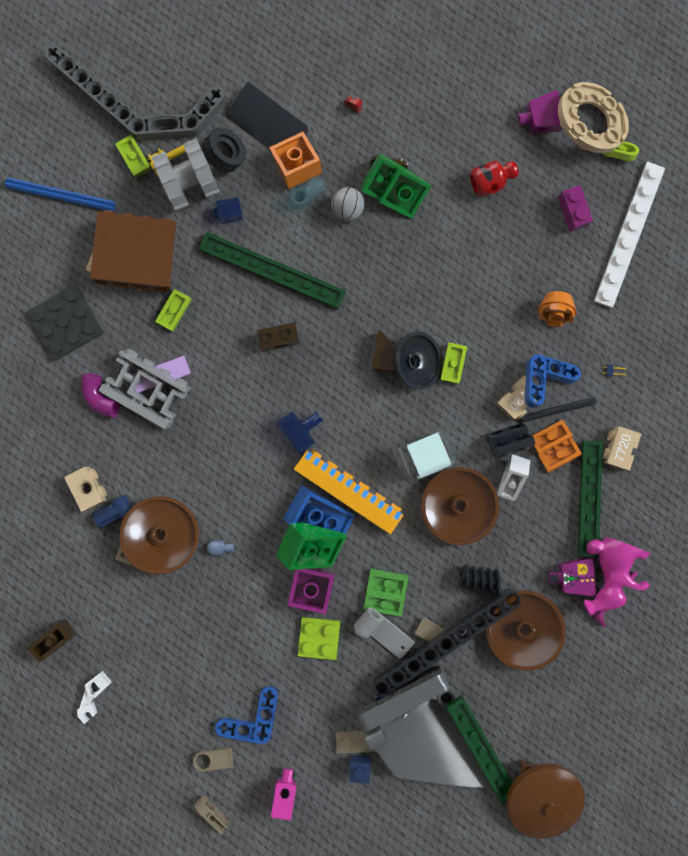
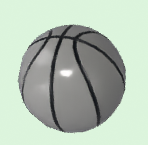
M352 187L341 188L332 198V211L338 219L344 222L354 221L363 213L364 198L358 190Z

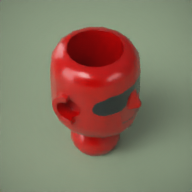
M495 160L475 167L470 173L473 190L480 197L499 192L505 188L507 179L512 180L518 177L519 170L514 161H509L505 166H502L500 162Z

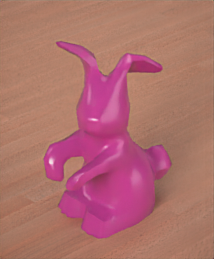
M605 537L602 541L593 539L587 544L588 553L591 555L598 554L604 573V587L598 592L595 600H584L586 612L591 616L594 614L596 620L603 627H606L603 619L604 613L624 606L627 599L622 589L623 586L636 590H645L649 587V583L646 581L641 583L635 582L633 579L636 577L637 572L634 571L629 574L635 558L645 560L651 553L610 537Z

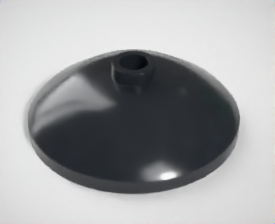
M419 331L408 333L402 337L397 344L394 355L397 374L402 382L412 389H426L432 386L439 378L442 370V355L436 341L430 335Z

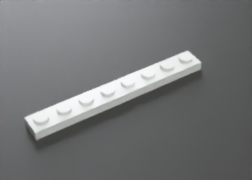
M650 162L645 164L595 296V303L613 308L665 168Z

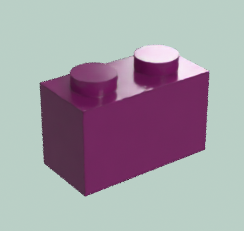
M581 185L560 193L557 198L569 231L573 232L588 227L593 222V218Z

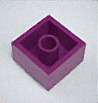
M315 568L295 570L288 606L326 614L335 573Z

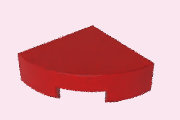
M348 96L344 101L355 112L359 113L362 110V100L355 97L352 99L351 96Z

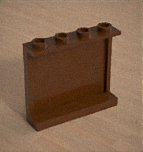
M109 210L98 211L90 274L91 283L170 293L176 221L170 218L155 219L149 215L139 217L131 213L115 214Z

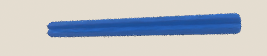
M9 177L5 181V187L16 191L114 212L116 208V203L111 200Z

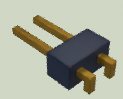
M610 364L603 366V368H606V372H603L606 376H626V374L613 373V369L626 370V368L614 367V365Z

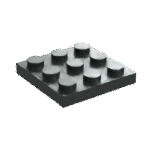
M73 284L26 311L53 361H57L104 334L77 284Z

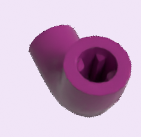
M92 373L82 374V395L86 404L94 412L102 416L115 418L119 413L120 403L106 397L99 391L102 376Z

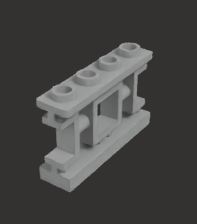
M131 349L120 350V356L117 357L116 361L124 366L118 378L107 377L105 384L101 385L99 391L164 429L170 428L176 414L168 409L175 396L181 399L186 398L187 392L191 389V387L187 386L188 382L181 378L175 379L170 376L171 372L163 368H156L154 366L155 363L144 358L142 360L137 357L138 353ZM133 363L143 368L138 371L136 376L128 373ZM143 377L157 384L150 399L136 392ZM124 380L131 383L127 394L116 388L121 387ZM166 382L176 387L171 390L169 396L161 392ZM157 399L164 402L160 413L149 407L153 406Z

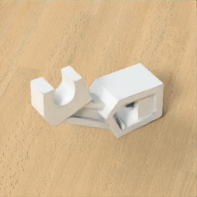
M103 671L85 684L80 708L77 709L78 718L83 724L89 720L86 712L91 713L92 717L97 713L95 704L92 702L93 698H96L111 683V680ZM93 682L100 688L96 692H93Z

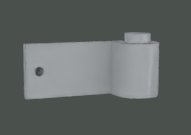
M371 607L367 608L354 624L356 635L361 638H368L371 635L399 659L415 643V641Z

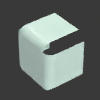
M444 430L440 432L451 455V462L439 433L407 445L419 473L417 479L440 471L455 463V455ZM398 449L399 452H400V455H401V457H402V460H403V462H404V464H405V467H406V469H407V472H408L409 476H410L411 478H413V477L411 476V473H410V471H409V469H408V466H407V464H406V461H405V459H404V457H403V454H402L401 450Z

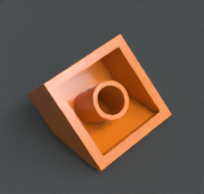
M304 132L269 147L279 173L288 189L322 174L320 159Z

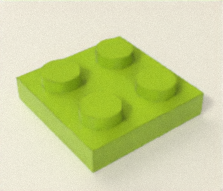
M302 616L298 656L336 660L340 620Z

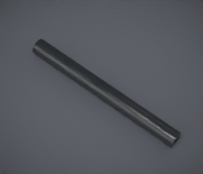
M592 397L524 414L521 422L595 405L596 400Z

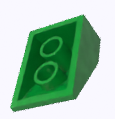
M290 523L276 557L288 570L332 567L347 535L307 523Z

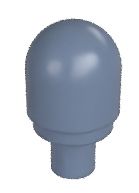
M214 540L208 544L207 551L212 556L226 555V552H234V544H226V541Z

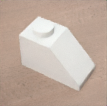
M511 455L497 492L498 496L512 501L516 500L529 476L530 460Z

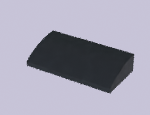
M249 82L240 91L226 115L268 148L301 132H304L305 135L308 132L306 124Z

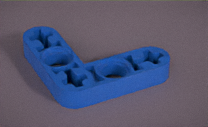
M538 354L532 356L526 365L524 394L526 405L530 408H537L543 404L545 400L546 378L572 384L581 376L579 368ZM550 365L556 367L557 373L551 371ZM532 377L538 379L539 385L533 383Z
M266 686L262 689L256 722L223 717L216 723V733L221 737L259 744L267 743L272 734L278 699L277 689L274 686ZM271 690L275 697H271L269 705H262V703L266 704L267 696L264 693ZM268 709L271 712V717L263 719L261 717L262 710ZM223 722L227 723V727L233 728V724H237L234 734H231L233 729H226V732H223L219 726ZM262 724H270V726L266 725L265 733L268 736H264V739L260 738V734H257V732H261ZM245 725L248 727L249 733L241 735L238 728Z

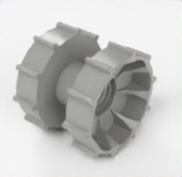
M197 138L183 144L189 160L173 166L165 152L151 157L175 211L189 206L184 190L195 185H201L207 198L220 193Z

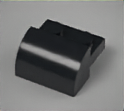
M523 423L486 434L495 459L532 448V445L536 444L534 436L528 433L527 426Z

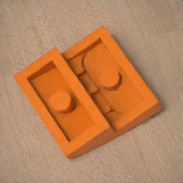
M563 420L532 435L536 442L533 447L547 473L582 455L572 438V433Z

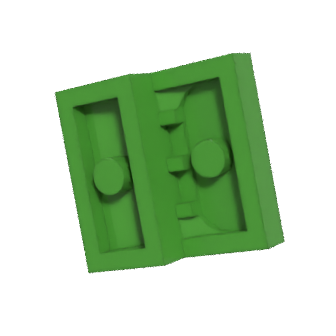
M370 569L363 610L371 607L379 613L402 617L408 575Z

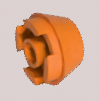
M562 291L547 293L538 307L539 320L547 321V325L552 327H563V323L568 322L572 324L574 317L577 315L573 297Z

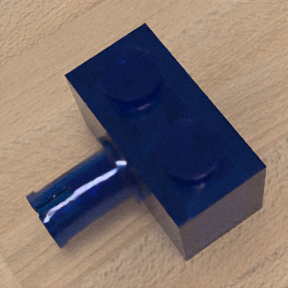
M292 411L277 422L299 454L304 453L316 444L309 433L311 429L323 422L321 417L317 418L320 416L317 411L304 421H300Z

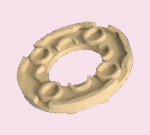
M589 82L576 83L562 95L558 104L560 125L581 149L595 153H608L615 150L628 134L627 114L620 102L617 104L615 99L611 97L612 93ZM581 104H592L598 107L607 119L608 126L606 132L594 134L592 130L588 131L586 125L578 120L580 118L577 116L578 106Z

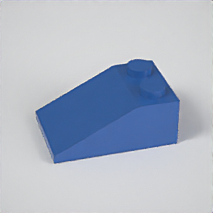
M301 486L283 519L289 525L290 523H307L346 534L356 515L322 495Z

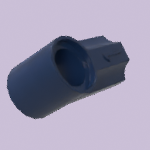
M123 495L113 500L107 507L92 514L93 519L101 529L118 519H123L132 508V505L127 496Z

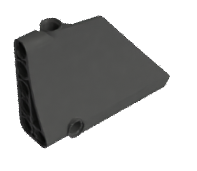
M438 665L427 670L388 696L362 708L355 714L364 731V737L371 751L376 750L395 777L436 784L491 788L445 705L456 699V696L441 666ZM443 693H450L449 699H441Z

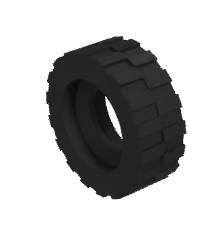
M218 127L212 130L204 139L202 144L204 157L213 168L220 172L232 173L246 159V148L242 143L243 141L230 129ZM217 143L226 146L232 157L228 158L223 155L218 149Z

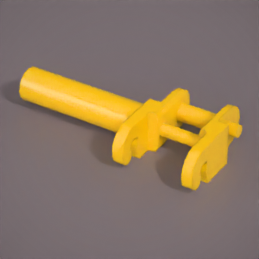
M184 145L168 152V158L172 160L185 153ZM158 148V151H159V152L153 154L152 156H151L150 154H148V156H149L148 160H149V161H150V160L152 161V162H150V165L152 166V168H153L154 172L156 173L157 177H159V176H158V173H157V171H156V169H155V166H154V163H153V160H152L151 157L156 156V155H158V154L164 152L163 150L161 151L159 148Z

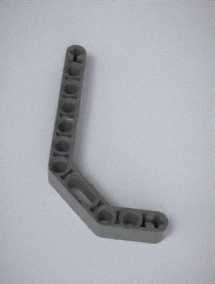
M50 44L44 50L45 57L58 72L137 140L196 137L225 107L227 102L224 90L219 86H212L187 114L139 117L59 46ZM110 103H115L112 107H108ZM203 110H209L208 113L201 114ZM124 115H129L128 118L122 120ZM190 124H196L194 128H188ZM159 125H177L173 130H154ZM138 127H143L141 131L135 132Z

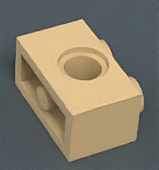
M83 467L64 477L81 512L88 511L107 501L105 498L107 496L106 490L102 485L99 486L96 480L99 477L95 469ZM87 483L91 485L89 493H86L84 490V486Z

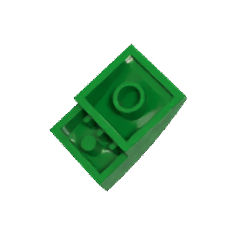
M379 153L360 187L362 192L378 199L381 204L412 219L430 190L431 184Z

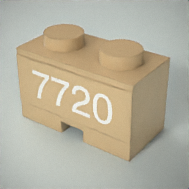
M525 375L511 387L513 390L511 394L508 392L495 404L511 420L520 419L527 412L525 410L527 405L524 400Z
M620 426L614 427L613 430L611 429L607 440L610 441L608 448L603 450V464L624 471H630L634 459L631 452L633 448L637 449L641 433Z

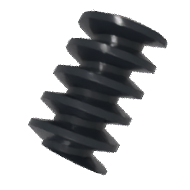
M463 565L459 574V589L462 584H465L466 590L472 585L473 591H476L477 586H480L481 592L484 591L485 587H488L489 593L495 588L496 594H499L501 587L499 570L494 569L491 571L490 568H486L484 571L483 567H478L476 571L475 566H471L468 569L467 565Z

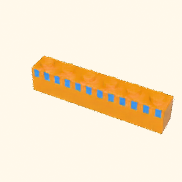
M313 449L311 452L307 450L294 468L295 471L389 534L393 532L403 517V514L400 513L401 508L393 503L391 506L384 502L386 498L377 492L375 495L368 491L370 487L361 481L359 484L352 481L354 477L346 471L343 473L337 471L338 466L328 460L327 463L320 459L322 455Z

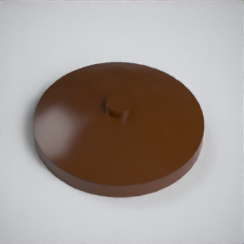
M454 467L438 473L429 481L422 495L421 512L426 526L436 537L450 544L468 545L481 540L493 529L499 515V498L491 481L482 473L466 467Z
M163 496L151 497L134 505L124 517L120 528V545L126 559L138 570L153 575L169 574L183 567L194 555L199 541V528L193 513L180 501Z
M516 591L521 598L520 606L486 629L487 640L496 657L507 666L523 671L538 670L552 663L562 651L566 638L565 622L557 606L544 595L534 591ZM513 594L508 595L506 602H514L516 596ZM493 606L490 613L496 614L500 609L499 606Z
M541 764L527 769L514 780L506 798L507 812L513 825L524 835L538 839L555 837L569 830L580 818L585 805L584 789L576 775L566 767L557 764Z

